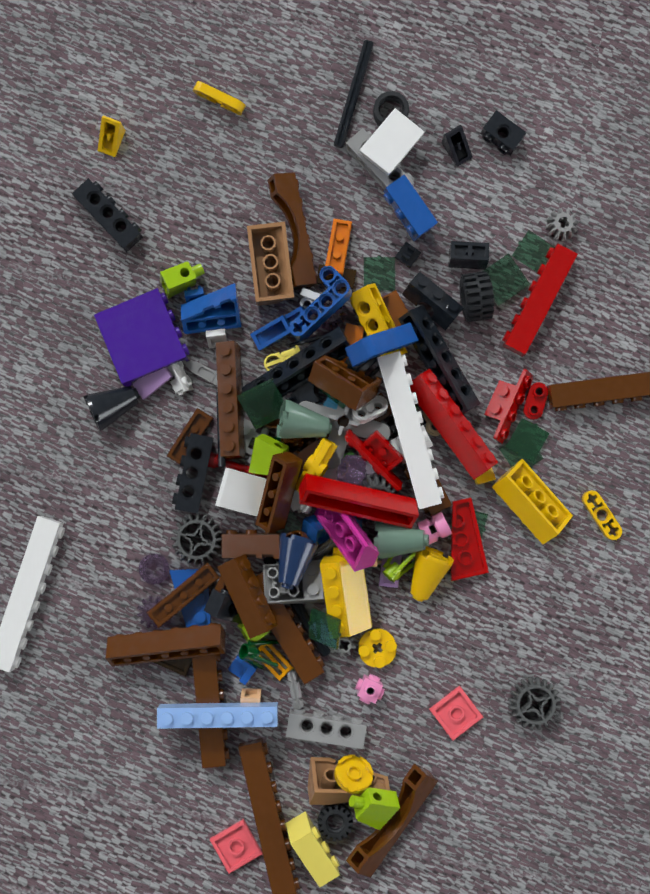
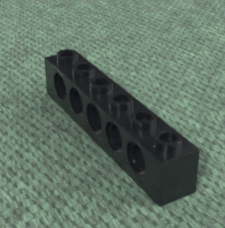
M421 305L411 309L398 318L401 325L412 324L419 340L413 343L415 350L426 369H431L461 412L464 414L480 405V401L425 306Z
M341 328L334 329L243 386L242 390L246 400L256 413L260 412L308 382L314 361L325 355L338 361L348 357L345 348L351 344Z

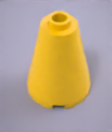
M428 546L425 547V550L416 552L410 590L415 600L423 602L429 599L453 565L454 559L448 555V558H445L443 556L444 552Z

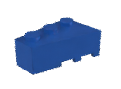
M405 174L384 189L383 196L386 202L392 205L396 216L404 225L413 242L430 231L438 223Z
M235 283L182 304L181 322L184 334L241 327V314Z

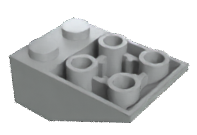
M321 560L310 562L298 587H293V590L282 588V583L278 582L279 563L264 564V595L267 598V603L309 604L325 602L320 570Z

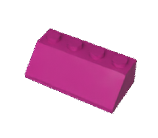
M316 508L314 515L354 572L375 564L379 552L352 515Z

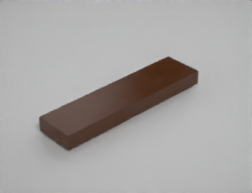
M207 562L146 613L157 627L160 628L220 577Z

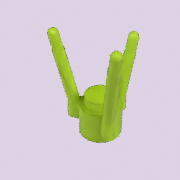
M416 552L408 556L400 565L396 562L391 564L393 557L388 558L382 566L385 568L382 573L390 581H398L403 574L414 567L415 561L402 569L416 555Z

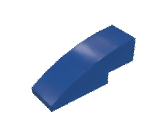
M300 306L285 316L282 315L251 333L250 335L258 350L261 351L291 336L290 324L305 308Z

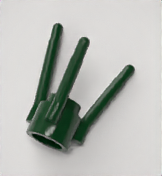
M248 640V644L244 643L241 645L239 657L241 660L247 661L260 669L264 667L254 660L278 667L277 663L259 657L260 651L256 646L279 644L278 640Z

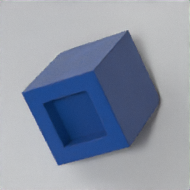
M315 515L303 518L301 531L305 532L313 540V543L318 542L322 544L330 538Z
M239 653L228 668L231 673L240 678L239 681L244 685L247 684L257 669L256 666L249 662L241 660Z

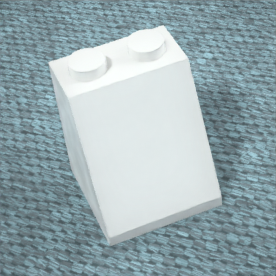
M226 468L215 506L257 516L267 479Z

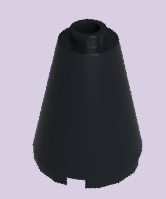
M131 386L83 396L86 405H89L91 416L100 431L137 405V399H140L137 389H132Z

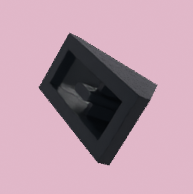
M462 125L444 134L441 144L457 167L473 157Z

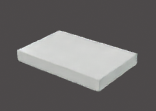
M395 108L362 146L359 153L389 176L425 132Z

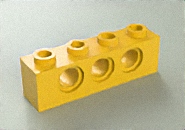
M375 283L366 285L352 293L350 303L356 310L359 322L364 327L367 336L396 327ZM404 347V348H401V349H398V350H395V351H392V352L383 354V355H381V356H384V355H387V354H391V353H394V352H398V351H400L401 355H403V354L407 353V350H406V348Z

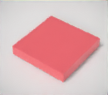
M460 685L429 708L453 741L484 718Z
M244 819L210 838V842L228 874L263 854Z

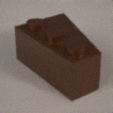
M326 355L314 361L308 381L330 394L331 397L344 403L348 408L356 411L376 397L383 378L377 376L374 379L364 375L365 371L359 369V372L347 368L348 364Z
M246 529V533H238V530H226V533L222 534V558H236L246 554V557H274V559H279L281 533H276V531L272 533L266 531L265 533H257V529Z

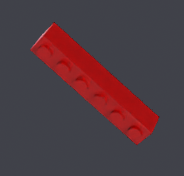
M558 243L554 248H549L545 256L548 260L545 265L541 264L536 273L539 277L537 281L533 280L529 286L528 291H530L528 298H523L519 306L522 308L519 315H514L510 323L513 327L511 331L507 330L502 338L504 344L502 347L521 357L526 355L578 253Z
M431 369L426 370L412 380L413 385H410L411 393H416L419 406L473 480L498 463L494 454L485 445L483 439L474 430L471 423L463 415L458 405L455 404Z
M305 473L299 486L300 504L410 529L419 516L415 498Z

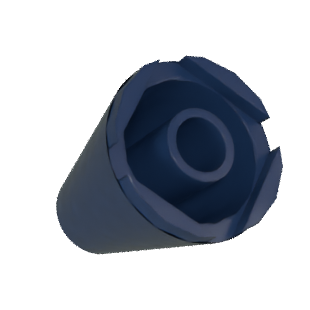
M281 533L278 582L282 583V588L293 590V587H298L318 549V542L313 543L311 539L291 534L290 538L286 537V533Z

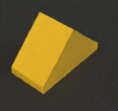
M102 116L97 151L116 157L125 134V129L120 121Z

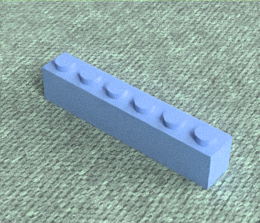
M278 702L160 704L157 708V729L278 726Z

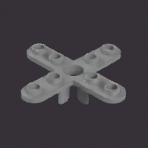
M303 401L299 404L329 418V422L332 423V430L328 440L334 442L338 447L328 463V468L330 469L339 467L342 462L347 445L345 435L348 429H351L357 436L365 439L376 430L386 439L390 436V429L384 423L374 420L365 424L355 422L351 417L352 409L348 408L341 401L338 403L337 410L309 401ZM340 416H346L349 419V424L346 427L338 425L337 421Z

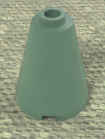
M285 399L283 401L278 418L280 421L276 431L278 438H323L331 433L332 423L329 422V418L291 400Z
M376 522L375 531H378L377 537H374V546H376L379 552L378 559L423 551L426 546H429V535L425 533V530Z

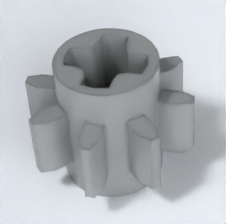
M339 637L337 640H332V643L337 644L333 651L339 650L341 657L346 652L351 655L350 649L356 648L354 644H351L355 638ZM341 640H344V642L348 641L347 648L339 647Z

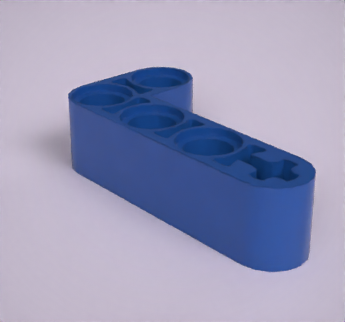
M332 266L323 267L319 273L320 279L327 290L290 324L291 334L299 341L307 339L352 296V289L349 283ZM328 274L334 275L331 280H325ZM341 287H346L347 290L345 293H338V290ZM326 301H333L331 306L324 307ZM312 314H318L317 319L310 320ZM300 328L303 331L300 333L297 329Z
M407 323L362 338L346 347L345 351L352 367H355L374 357L404 348L419 340L412 324Z

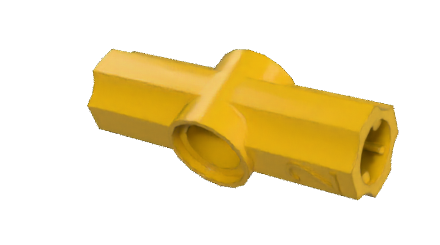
M322 438L314 454L304 464V471L296 484L295 489L297 492H299V486L305 473L320 477L324 476L329 467L328 463L338 447L334 442Z

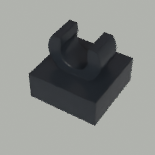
M405 242L396 254L395 259L410 269L421 252L408 242Z

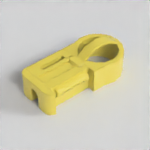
M295 345V349L291 348L281 352V354L277 352L268 355L264 360L265 369L269 371L270 369L267 367L282 363L300 351L299 347ZM272 357L279 358L267 363V361Z

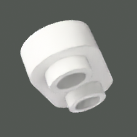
M376 396L356 411L352 409L351 417L355 422L365 424L384 415L388 408V401L382 396Z

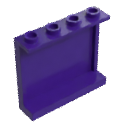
M158 288L94 314L120 381L125 387L133 385L132 382L177 362L182 360L189 361L187 357L190 354L186 343L182 345L180 340L183 335L179 326L175 327L173 323L176 320L171 309H167L168 299L165 293H161Z

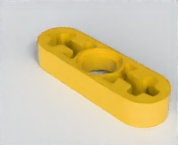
M197 81L193 88V92L196 95L215 104L217 102L221 104V107L237 115H242L246 107L240 100L201 81Z
M593 490L586 491L582 496V502L603 535L610 540L619 539L622 535V528L600 494ZM589 494L591 496L595 495L596 498L594 499V502L596 503V505H602L600 507L595 508L594 511L592 510V508L595 507L592 502H587V500L589 499ZM601 509L607 514L606 519L603 521L597 518V512ZM610 520H612V522L609 523V525L612 528L617 529L615 531L616 535H609L608 532H610V528L608 527V525H605L603 527L602 524H606Z

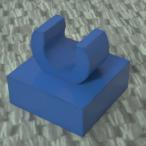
M200 285L198 289L191 290L188 287L184 291L186 303L205 295Z

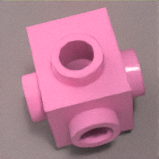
M364 674L362 679L359 678L355 687L357 696L360 697L359 700L367 704L371 702L376 704L377 699L381 700L385 690L382 688L383 684L380 678L372 674L369 676ZM370 687L374 689L372 694L367 693V689Z

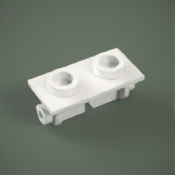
M182 361L167 367L175 377L170 383L175 394L178 393L179 396L184 395L186 391L194 390L191 378L186 375L183 369Z

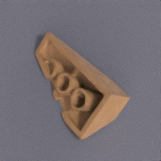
M325 757L310 758L308 777L309 805L349 802L351 795L360 796L362 793H348L337 784L334 775L337 765L335 764V759ZM373 772V780L370 787L390 790L388 776Z

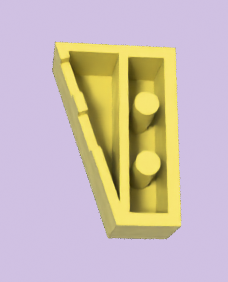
M305 811L286 822L290 844L319 888L340 876L338 870L340 864L336 856H331L328 844L322 840L317 827L313 825L307 812Z

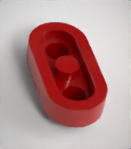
M536 382L529 387L523 407V414L527 419L535 420L541 417L548 396V388L545 384ZM537 388L541 389V395L536 394ZM531 407L537 409L536 413L531 412Z

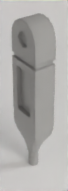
M182 360L193 374L217 386L216 371L197 361L186 362Z

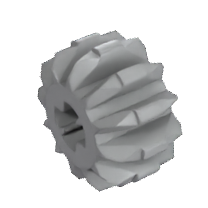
M559 208L558 212L552 211L551 217L546 219L549 224L545 226V229H551L548 236L554 233V240H557L559 236L561 241H565L566 237L571 239L573 233H576L578 230L575 226L579 221L573 220L576 214L570 216V209H567L565 213L562 208Z

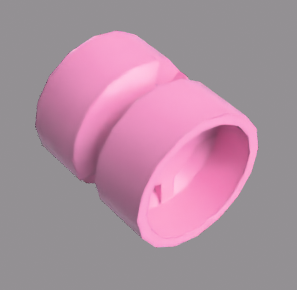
M442 511L433 515L431 520L426 518L417 523L419 529L425 530V533L429 535V545L437 542L438 537L445 538L452 534ZM434 524L437 532L432 534L429 526Z

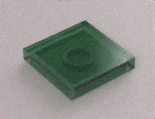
M507 254L484 270L490 276L494 301L498 306L530 285L510 254Z
M273 379L237 396L255 429L279 418L284 399Z

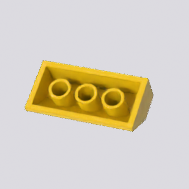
M523 459L519 460L492 486L542 545L556 537L573 517L569 510Z
M343 555L324 556L320 562V570L331 638L351 637L372 628L365 570L362 569L354 572Z

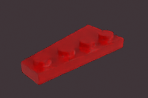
M472 498L452 501L451 557L454 559V562L451 566V581L489 573Z

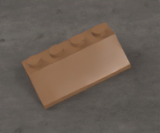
M285 222L247 226L257 306L277 304L293 299L294 292Z

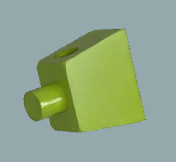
M187 261L161 271L160 283L169 299L187 290L188 287L195 286L197 277L205 274L201 264L191 267Z
M265 434L256 437L249 473L268 475L272 456L288 452L289 446Z
M369 787L360 796L351 795L349 799V806L354 808L357 821L377 830H380L400 809L397 792Z

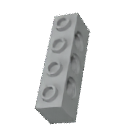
M362 128L346 142V150L383 189L394 182L389 179L391 175H396L400 178L404 174L414 187V178L410 173H405L400 168V163L387 176L359 153L362 146L373 135L370 131L366 132Z
M294 708V711L290 710L286 737L363 749L367 724L363 722L362 718L352 717L349 720L344 719V716L339 714H332V717L324 716L325 713L320 711H313V714L305 713V709ZM305 720H310L313 726L306 729L302 726V723ZM325 723H329L332 726V729L328 732L321 729V726ZM344 726L351 728V732L347 735L340 732Z

